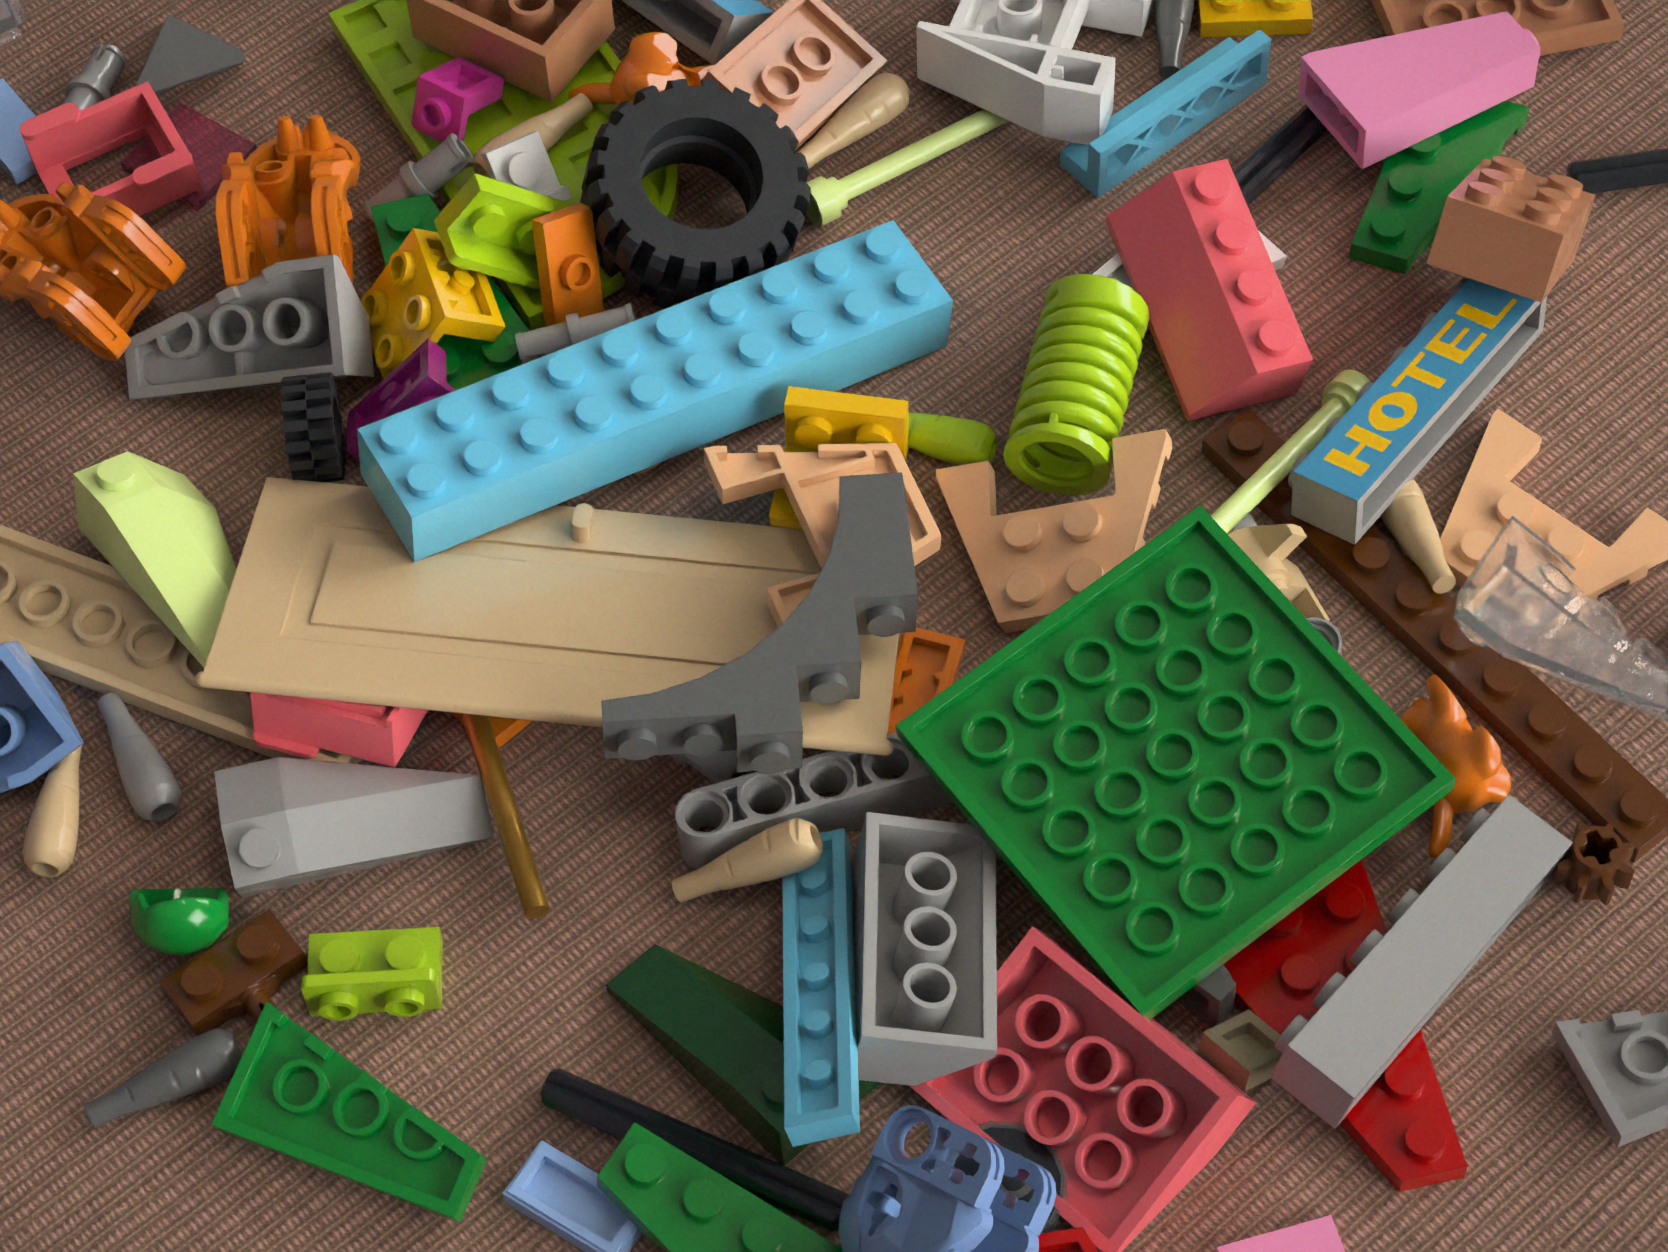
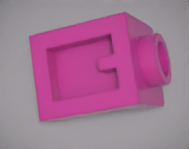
M461 57L450 60L418 76L411 121L412 126L441 142L445 141L451 133L464 142L468 115L501 99L505 78Z

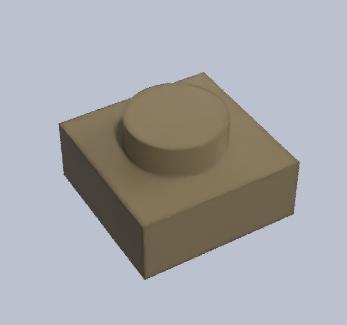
M1250 1010L1202 1032L1197 1051L1198 1054L1244 1092L1271 1079L1270 1075L1283 1054L1274 1047L1281 1035Z

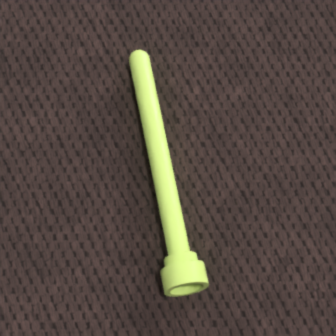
M982 109L839 180L835 177L826 179L819 176L806 183L811 187L805 216L812 225L820 228L840 218L841 210L848 207V200L1009 122V120Z
M1348 369L1341 371L1323 390L1322 407L1211 515L1227 534L1290 473L1295 461L1301 454H1309L1318 445L1330 422L1336 417L1342 418L1355 404L1360 390L1370 381L1365 375Z

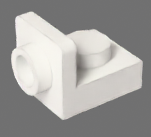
M531 131L481 153L492 179L562 201L572 197L568 186L560 185L538 131Z

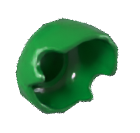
M214 887L132 890L130 892L131 928L137 938L153 950L166 955L192 954L210 947L226 931L229 924L228 895L223 888Z

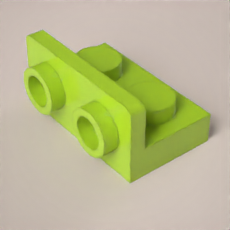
M474 173L434 219L444 247V253L451 264L463 270H473L500 278L511 284L517 283L540 290L531 219L566 208L568 204L562 200Z
M440 927L309 934L308 975L302 976L301 991L310 1016H321L328 1020L343 1021L352 1019L361 1013L387 1012L393 1016L411 1017L421 1014L424 1010L442 1009L443 938Z

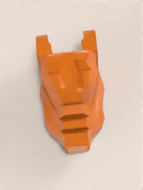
M311 115L309 117V124L304 125V131L300 130L298 124L292 123L290 116H281L278 118L277 137L260 145L248 156L245 162L242 152L229 153L227 163L223 164L221 168L223 180L216 196V223L227 288L241 285L262 274L261 270L280 261L327 255L339 256L353 284L354 273L352 264L354 253L352 240L348 235L347 223L353 221V216L347 200V192L357 187L361 157L357 149L348 140L338 136L330 129L327 130L322 115Z
M62 182L55 190L61 200L53 194L24 196L9 204L0 199V297L10 302L21 298L26 299L43 319L52 318L58 328L69 338L88 347L96 356L117 362L132 342L126 333L134 324L135 318L140 311L146 308L158 290L164 292L167 287H173L187 268L185 262L135 212L116 200L96 194L94 196L83 185L78 184L74 186Z

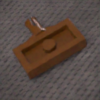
M269 909L161 979L159 983L165 996L193 1033L198 1036L215 1028L225 1020L239 1017L246 1013L257 1023L266 1001L277 1008L270 997L281 983L307 967L308 962L303 950Z

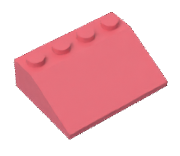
M1031 927L997 971V1052L995 1058L916 1086H910L949 1121L996 1144L998 1143L980 1127L990 1124L1016 1125L1027 1130L1034 1140L1048 1145L1056 1153L1065 1175L1063 1199L1057 1194L1054 1202V1207L1058 1209L1057 1213L1074 1228L1083 1227L1092 1243L1102 1252H1122L1218 1153L1257 1103L1154 1018L1148 1019L1142 1016L1116 993L1099 973L1056 938L1034 927Z

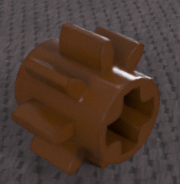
M1583 821L1577 822L1573 843L1563 859L1556 865L1552 880L1554 883H1565L1569 891L1574 894L1573 901L1576 903L1582 899H1599L1604 905H1608L1614 891V885L1628 889L1631 884L1635 870L1627 865V863L1630 862L1635 846L1633 843H1622L1619 836L1613 831V824L1608 823L1605 827H1587Z

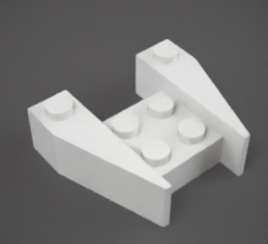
M951 0L958 2L959 5L950 26L919 21L917 24V78L1043 137L1089 145V143L1104 134L1113 111L1116 58L1072 50L1081 26H1087L1142 37L1154 6V0Z

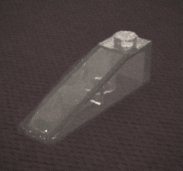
M1512 515L1503 525L1458 592L1453 618L1457 621L1462 633L1474 644L1481 647L1488 645L1506 659L1668 721V659L1646 639L1637 638L1633 642L1626 635L1624 625L1615 615L1619 610L1604 596L1600 597L1597 601L1589 599L1568 578L1576 568L1560 552Z

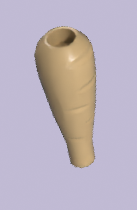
M878 74L864 84L828 120L818 133L795 153L801 152L806 157L807 165L810 169L825 157L849 146L851 143L857 142L888 124L900 115L909 104L910 91L907 84L897 74Z
M579 93L561 106L526 120L489 140L475 154L473 164L475 173L491 178L481 153L531 131L539 132L547 152L566 131L593 111L590 100L583 93Z
M1412 479L1401 488L1380 518L1403 550L1425 574L1433 591L1440 594L1446 593L1454 587L1456 579L1446 562L1440 537L1423 492L1416 481Z
M83 744L49 770L29 820L22 855L24 863L29 870L40 877H57L67 871L74 861L79 828V762Z
M801 818L781 822L736 845L701 868L673 879L672 889L674 895L680 903L708 893L772 881L806 870L817 863L823 852V842L820 833L813 823Z

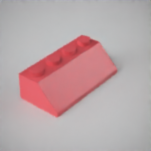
M1228 159L1173 171L1107 215L1105 222L1131 286L1148 306L1150 315L1148 322L1149 330L1187 422L1298 393L1313 358Z

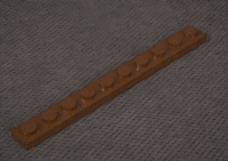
M1247 408L1206 436L1202 441L1201 453L1239 488L1285 442ZM1289 474L1257 504L1276 524L1300 526L1307 537L1299 546L1593 825L1605 827L1608 823L1613 824V831L1619 836L1622 843H1633L1635 847L1630 859L1635 863L1668 837V798L1447 593H1435L1421 569L1378 528L1372 525L1354 545L1292 516V487L1288 484Z

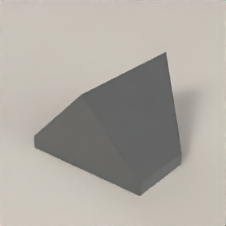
M168 14L135 86L148 81L155 94L237 67L246 60L241 49Z

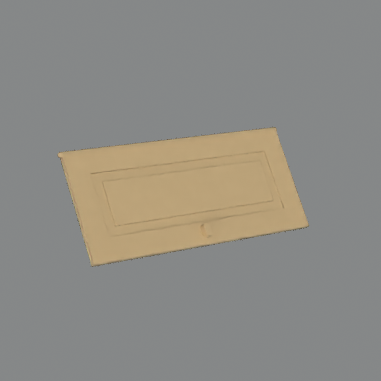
M266 477L204 671L196 675L195 682L203 688L603 728L602 700L650 694L701 678L746 654L778 628L767 604V587L819 573L821 568L804 531L800 529L593 509L591 505L586 503L578 504L576 507L552 506L414 562L369 487ZM900 633L888 637L858 635L861 655L860 699L842 700L835 704L800 703L803 748L888 756L893 752L894 746L891 741L887 740Z

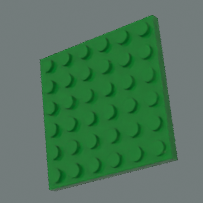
M1201 505L895 725L898 738L1108 985L1142 1016L1148 1019L1153 1018L1454 789L1456 779Z

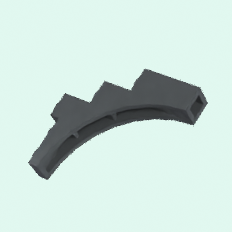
M902 472L839 477L838 522L830 554L810 592L785 622L750 651L705 676L650 694L602 700L605 759L644 760L654 755L685 753L694 756H708L718 751L735 750L737 772L757 771L763 774H773L785 769L802 768L803 727L800 703L835 704L842 700L860 699L861 655L858 635L888 637L903 632H916L918 590Z

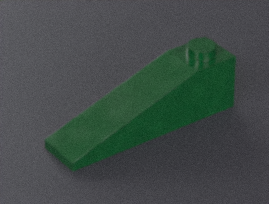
M656 944L606 984V990L781 1165H787L811 1144L792 1147L784 1129V1018L782 1005ZM859 1080V1101L881 1082Z

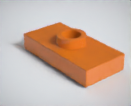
M578 203L531 219L545 327L565 322L566 315L578 312L579 318L603 312L604 305L594 221L590 207Z
M917 627L916 632L902 633L897 651L887 735L897 733L895 725L955 683L965 652V639Z

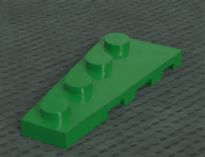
M1503 101L1387 157L1351 242L1349 258L1405 274L1435 237L1447 196L1484 158L1492 161L1494 156L1501 155L1503 145L1512 134L1517 135L1527 122L1530 107Z
M635 1122L597 1176V1187L657 1248L662 1247L666 1252H843V1249Z

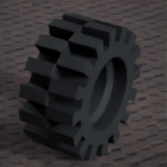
M333 373L283 377L281 380V412L284 422L282 424L292 480L315 482L344 480L346 470L343 448L344 435L342 434L343 424Z

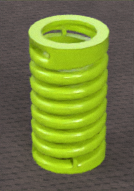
M1076 274L1056 280L1047 289L1044 307L1040 314L1033 340L1034 343L1032 344L1028 358L1029 361L1023 377L1024 380L1022 381L1018 395L1019 398L1014 410V418L1009 429V439H1007L1003 451L1005 465L1013 475L1025 484L1041 491L1067 496H1079L1099 491L1108 483L1113 467L1112 438L1120 437L1119 433L1124 422L1123 415L1128 406V396L1132 390L1133 378L1138 366L1137 360L1142 350L1141 340L1145 336L1150 318L1147 304L1131 287L1101 275Z

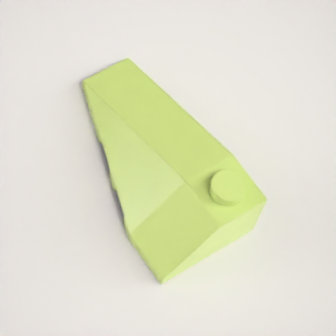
M128 451L73 473L78 528L205 668L237 570L216 508L184 474Z

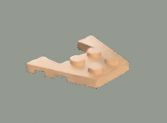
M1497 409L1491 416L1440 541L1446 562L1456 579V585L1532 636L1596 603L1598 595L1619 584L1624 583L1628 586L1646 577L1648 569L1668 560V521L1647 507L1610 547L1604 545L1510 482L1539 452L1542 437L1500 409Z
M1166 429L1112 438L1115 494L1095 499L997 515L995 471L988 460L936 469V479L997 622L1004 633L1028 630L1145 545L1146 542L1143 539V534L1150 509H1155L1161 490L1158 481L1164 460L1169 461L1172 451V440Z
M897 443L818 444V452H784L781 445H758V453H727V446L704 448V464L722 504L779 488L785 490L821 569L830 554L838 522L840 476L902 472L914 566L940 550L941 533ZM819 573L767 587V604L778 628L810 592Z

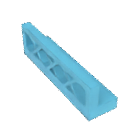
M1260 29L1238 44L1232 38H1227L1112 115L1104 134L1089 143V145L1070 143L1061 149L1060 165L1097 198L1101 197L1266 85L1271 38Z

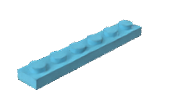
M844 828L820 833L823 842V852L817 863L806 870L782 878L784 1129L792 1147L860 1132L852 849Z

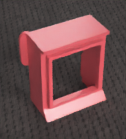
M148 81L83 110H80L74 103H65L26 120L20 126V133L38 178L47 194H53L59 200L61 199L55 192L62 182L73 185L66 172L67 170L146 135L149 136L161 158L136 168L132 175L91 193L94 196L96 194L116 200L131 209L138 216L197 191L198 195L204 194L192 155Z
M250 692L254 743L262 748L301 758L314 757L321 748L395 768L428 710L383 705L374 706L363 703Z

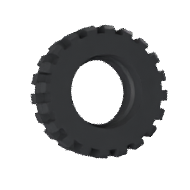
M687 79L669 80L664 91L659 92L656 86L651 85L636 92L633 104L630 101H622L611 111L609 122L601 124L594 138L581 189L583 192L580 203L589 206L593 213L597 252L602 250L599 265L609 277H613L619 271L622 272V277L626 279L623 287L624 290L637 298L641 296L642 292L656 297L654 306L664 309L671 307L672 303L687 301L787 262L801 231L810 201L811 187L806 183L809 168L806 157L801 152L795 153L799 141L791 128L787 125L779 128L776 124L779 114L766 103L757 107L749 101L750 93L737 87L734 88L733 93L718 89V81L701 79L700 86H688ZM682 163L700 165L722 175L735 187L744 202L747 215L737 222L722 228L696 229L687 227L667 218L652 204L644 191L641 180L654 170L667 165Z

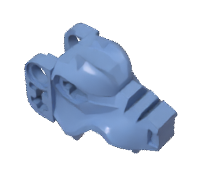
M910 1105L901 1107L891 1114L884 1124L870 1153L872 1155L871 1160L863 1175L857 1176L850 1197L844 1199L839 1217V1241L843 1252H1039L1038 1236H1040L1053 1209L1057 1195L1056 1183L1051 1173L1043 1166L923 1107ZM926 1122L930 1129L929 1145L920 1156L909 1159L904 1151L906 1134L916 1124ZM959 1154L968 1158H974L980 1164L974 1176L966 1175L962 1170L954 1167ZM1003 1175L1020 1183H1027L1030 1188L1034 1189L1030 1201L1018 1200L1015 1195L999 1188Z

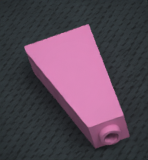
M1505 11L1310 52L1301 57L1298 96L1358 166L1364 169L1534 87L1541 47L1534 34L1526 28L1523 29Z

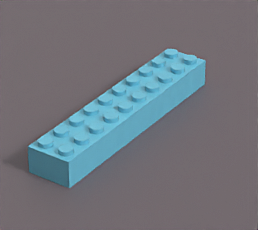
M894 220L358 428L361 476L412 560L417 562L784 413V402L788 386L835 392L944 348L948 342L953 299Z

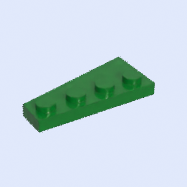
M267 1001L211 1123V1126L222 1133L459 1224L487 1161L476 1150L420 1110L411 1106L364 1070L362 1071Z

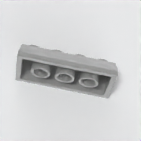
M866 812L853 855L858 1080L916 1086L995 1058L997 1052L996 852L972 824Z

